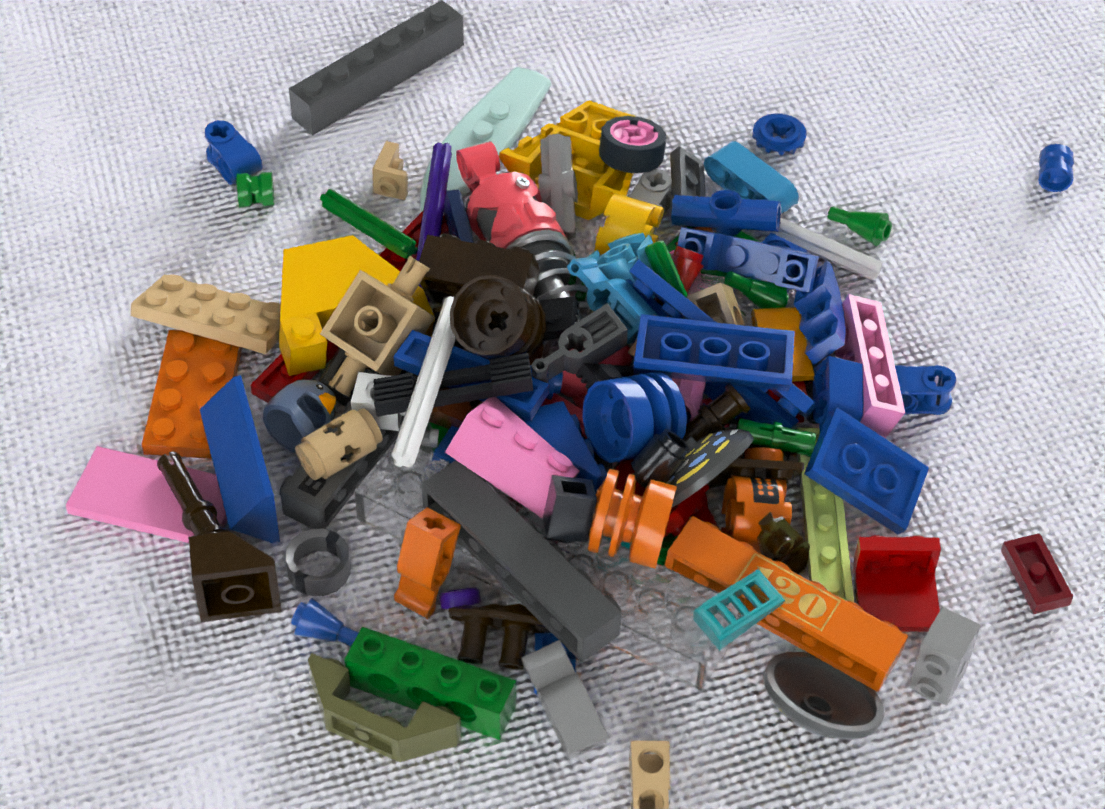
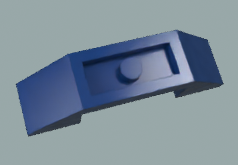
M681 227L677 246L703 255L701 264L704 267L702 269L718 270L727 273L732 271L741 276L772 282L777 286L808 293L812 292L819 256L735 236Z

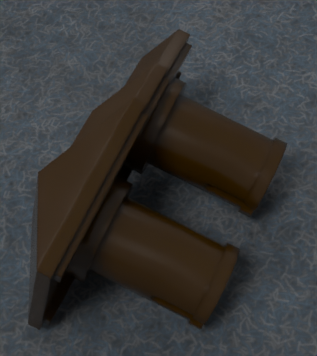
M521 603L513 605L489 604L484 606L461 605L451 607L448 610L449 618L460 622L464 626L457 658L459 661L468 664H483L487 632L489 629L504 632L498 666L510 670H523L522 657L525 656L528 636L535 635V633H547V628Z

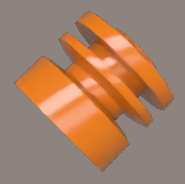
M609 469L605 480L596 492L597 503L592 517L588 551L598 553L603 536L611 538L608 556L614 558L622 541L630 543V562L656 569L677 486L650 480L643 496L635 494V475L629 474L625 489L621 491L616 489L619 471Z

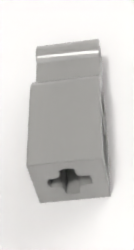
M558 640L522 657L523 665L533 682L543 709L568 761L605 744L608 734L581 679L575 673L561 641Z

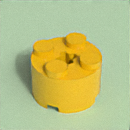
M613 194L603 214L607 216L604 226H599L594 252L598 250L600 255L610 250L609 243L637 233H644L645 238L650 235L653 243L659 241V236L654 234L655 227L658 228L660 226L664 208L628 196Z

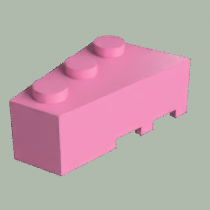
M497 397L488 398L467 414L445 451L446 454L542 519L552 475L576 478L580 472L568 457L553 448Z

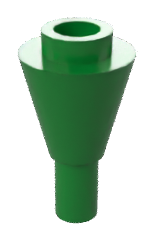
M832 206L827 216L829 220L847 225V228L874 246H878L882 241H886L892 230V222L889 221V215L886 212H849Z
M732 271L727 273L724 283L742 292L759 309L784 308L787 306L789 296L786 287L777 286L775 283L747 279Z

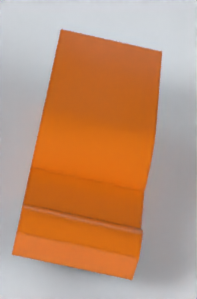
M428 507L407 521L397 563V572L401 574L398 589L394 595L395 602L426 619L434 614L439 587L445 581L451 567L461 528L460 524Z

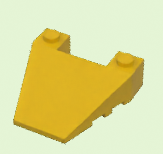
M353 235L283 249L279 348L289 376L326 367L327 340L320 333L360 270L385 285H388V283L393 284L400 273L399 270ZM418 286L412 295L413 303L434 316L424 290ZM435 319L431 323L425 335L432 337Z

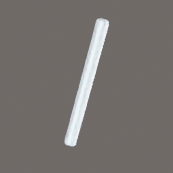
M451 296L444 300L392 452L394 464L398 467L406 466L409 468L415 463L456 339L450 327V308L454 300Z

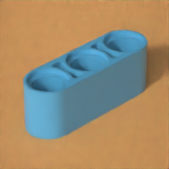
M736 141L728 143L704 160V168L708 176L724 190L737 192L741 199L781 202V214L799 201L797 189L787 178Z

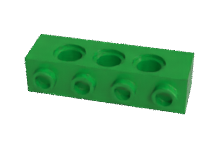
M363 626L344 659L345 668L349 670L350 687L416 711L422 701L435 707L444 706L460 717L461 727L497 740H501L516 708V680Z

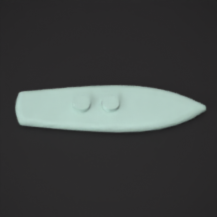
M515 67L458 122L442 142V144L449 143L452 147L447 190L459 189L462 196L471 191L460 174L456 158L457 150L489 141L495 145L498 156L499 152L507 147L512 149L550 89V79L534 70ZM431 160L425 172L421 188V212L424 210Z

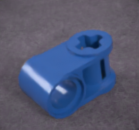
M222 120L211 122L206 126L204 134L209 143L206 149V158L221 173L228 184L237 183V174L248 173L251 176L262 170V160L258 151L251 143L245 140L231 123Z
M940 365L895 366L905 410L904 415H940L950 410L953 400L950 392L956 384V376L951 369ZM939 376L938 383L936 386L935 377ZM937 395H938V397H939V399H940V402H939L938 405L936 404Z

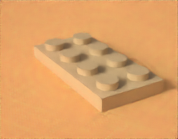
M164 274L131 303V316L267 354L279 341L281 304L275 302L265 303L251 299L243 293H230L219 290L211 284H197L184 280L179 275Z

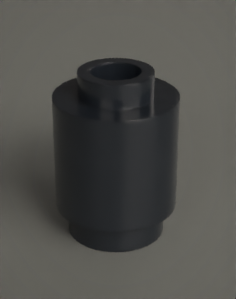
M665 429L661 434H655L631 462L634 470L632 475H635V480L644 488L647 487L650 480L667 483L686 461L685 455L690 449L677 434Z

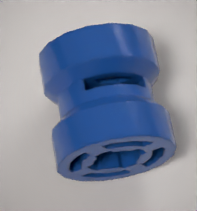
M1051 144L1041 150L1038 180L1043 189L1051 192H1062L1072 185L1074 178L1072 168L1074 165V154L1069 147L1062 144Z

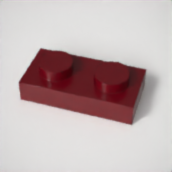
M1040 533L1003 542L1001 552L1033 614L1071 605L1074 596Z

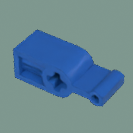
M828 356L813 369V401H815L816 405L813 417L815 422L820 424V432L828 413L836 407L861 422L863 416V364Z

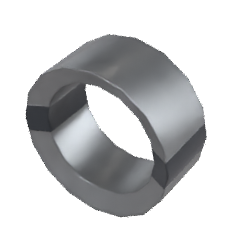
M325 528L310 529L301 532L293 538L286 549L287 575L292 586L300 593L310 596H326L337 592L346 584L350 576V553L345 539L338 533ZM314 551L333 553L340 559L338 567L331 573L323 576L304 574L296 566L301 558Z

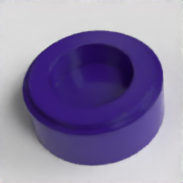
M477 587L445 591L439 595L441 609L482 603L480 590Z

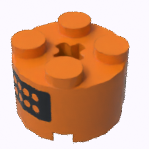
M732 476V478H729L724 490L721 514H725L726 527H721V531L737 541L750 544L757 552L761 553L757 539L762 531L758 524L759 521L771 512L774 519L782 516L791 524L792 504L785 502L787 493L786 480Z

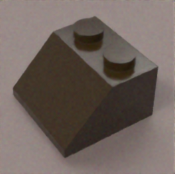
M230 531L219 533L207 532L202 535L188 536L192 581L201 623L282 612L274 558Z

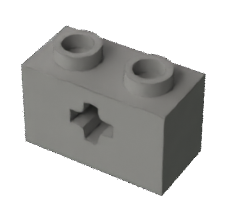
M942 607L921 643L909 688L917 691L928 700H936L947 706L967 670L981 625Z

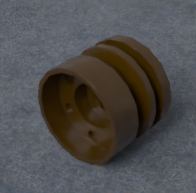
M493 274L478 276L465 283L458 291L450 308V327L456 340L465 349L485 359L490 360L528 353L530 358L542 344L546 332V317L540 302L532 294L510 279ZM506 317L507 319L505 320V323L507 325V328L505 330H501L503 328V324L501 321L503 320V318Z

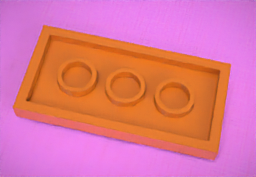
M169 330L141 446L144 455L162 456L166 454V456H170L169 452H177L181 457L212 459L199 409L227 382L237 376L242 353L241 347L182 330Z

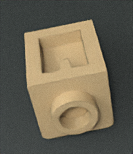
M385 142L372 168L373 193L405 200L408 195V174L406 171H403L404 161L399 158L398 143Z

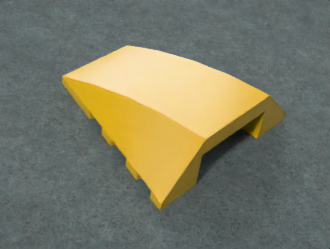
M588 100L562 115L558 124L549 123L543 126L540 134L534 138L526 136L519 140L517 148L511 150L507 147L500 151L499 159L508 172L528 175L539 189V174H542L541 139L551 134H561L570 137L572 165L576 175L578 200L574 203L575 215L590 220L604 213L613 194L627 196L634 173L622 172L605 164L599 156L601 130L607 121L616 117L633 115Z

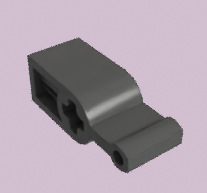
M607 303L567 328L560 335L559 349L546 358H538L531 365L532 377L549 383L550 379L564 370L571 374H577L583 363L599 364L627 346L628 329Z

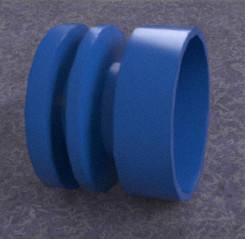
M657 371L595 382L588 389L585 396L582 418L587 439L590 440L595 453L599 458L613 463L635 459L655 434H661L665 429L674 432L683 439L686 432L687 414L684 399L676 383L668 375Z

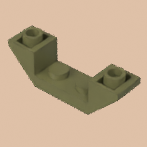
M313 653L309 656L310 681L326 730L400 763L452 748L459 744L461 740L460 717L456 716L450 709L444 706L435 707L422 701L406 728L393 717H381L367 711L360 703L346 699L351 691L349 670L341 662L330 657L322 658Z

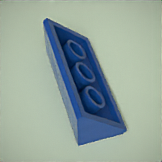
M641 314L633 366L634 374L659 371L675 379L720 384L731 383L737 386L788 391L792 384L795 331Z
M241 375L235 376L199 409L230 530L270 543L280 542L274 494Z

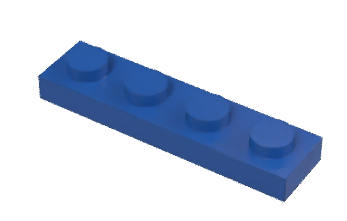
M412 330L393 356L394 366L419 376L432 337ZM453 346L445 372L490 363L488 359ZM533 377V391L497 397L517 416L532 421L549 394V384ZM491 379L448 386L447 388L453 389L491 382ZM486 398V399H480L479 401L484 402V401L487 400L488 398Z

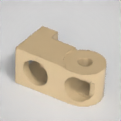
M631 740L629 751L631 809H669V741ZM653 752V753H656V754H644V753Z

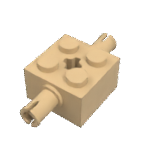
M409 256L394 283H388V285L362 270L359 271L320 335L345 351L344 354L347 356L333 379L328 383L331 387L349 397L355 387L358 372H364L366 368L369 370L373 369L382 375L395 376L400 374L402 369L394 366L393 356L412 330L425 334L435 319V316L413 303L414 299L412 298V295L430 268Z

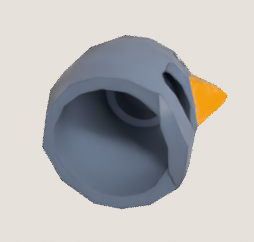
M297 380L282 388L271 398L264 408L263 422L268 433L279 445L296 453L295 447L301 444L303 437L334 420L337 410L336 397L334 392L320 381Z

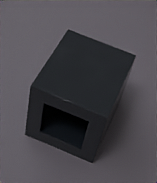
M552 475L543 514V522L548 539H554L566 544L573 543L574 541L588 542L592 517L597 503L592 480Z

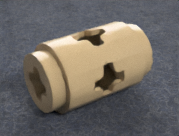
M361 408L358 411L352 409L303 437L301 444L295 447L298 460L310 478L313 480L321 477L327 479L376 450L377 444L382 442L383 438L377 422L365 408ZM331 427L332 429H334L337 427L336 432H330L328 434H325V432L328 431L327 428ZM349 453L354 454L350 457L349 461H347L346 459L341 461V457H343L344 455Z

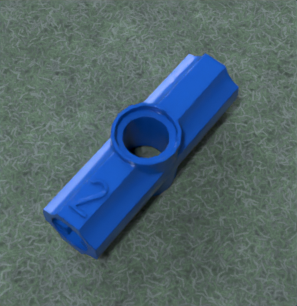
M720 190L712 194L711 197L674 195L672 201L671 221L674 226L712 228L714 233L730 236L737 235L741 230L779 232L781 220V202L741 199L740 195L733 190Z

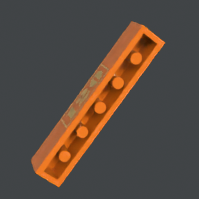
M694 516L690 518L668 550L664 572L712 598L759 569L785 599V603L757 624L879 692L901 656L909 637L908 635L901 632L894 624L881 621L865 612L858 604L852 601H845L827 591L822 584L816 581H809L791 571L786 564L780 561H773L762 555L750 544L737 541L726 535L714 524L703 522ZM757 584L750 588L762 603L769 600ZM744 594L738 597L749 611L755 609ZM732 603L726 606L732 609L733 611L739 613L737 609L732 605Z

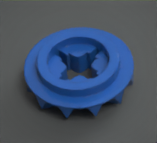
M781 113L765 115L758 119L754 124L752 138L756 140L758 148H765L767 154L773 151L778 152L780 156L784 152L795 154L797 148H803L807 136L806 128L801 121L793 116Z

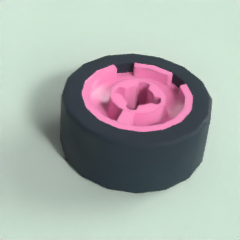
M622 116L613 118L602 127L599 156L605 164L622 172H650L658 168L663 162L666 132L657 123L642 117Z

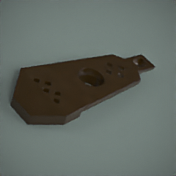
M768 513L758 522L762 529L757 537L761 554L773 561H780L786 564L791 571L799 574L807 567L810 544L782 516L774 519L772 513Z

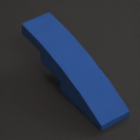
M827 261L816 268L812 292L796 290L793 303L802 315L799 329L808 339L805 354L813 364H816L845 345L846 326L843 304L833 267Z

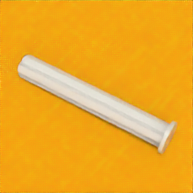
M783 218L780 220L779 232H772L808 250V253L819 256L869 280H875L881 272V261ZM761 231V232H763V233L769 235L772 231Z

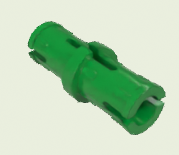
M740 417L737 422L736 429L747 430L752 434L754 440L751 444L780 449L785 452H793L808 457L812 455L816 441V433L782 427V423L773 422L772 425Z

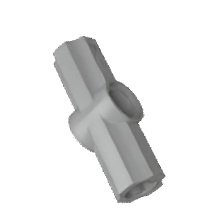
M551 134L541 139L542 174H539V191L542 203L547 204L556 213V221L569 242L570 239L576 238L574 203L578 200L576 175L572 165V144L568 136Z

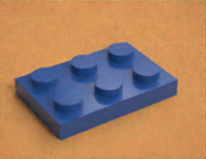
M836 407L827 415L804 475L898 535L907 530L929 467Z

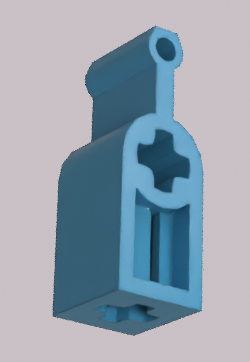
M594 258L573 259L567 265L569 273L577 276L589 289L587 292V303L590 309L594 312L608 303L628 329L627 345L634 343L638 337L641 314L658 316L627 281L620 278L609 280L598 268V263Z

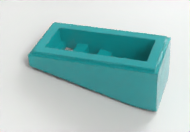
M758 569L696 608L693 620L720 651L785 603V599ZM755 584L768 597L769 600L765 603H762L750 589ZM744 594L755 609L749 611L738 597ZM732 603L742 617L737 620L726 607L728 604ZM719 612L730 625L724 628L714 615Z

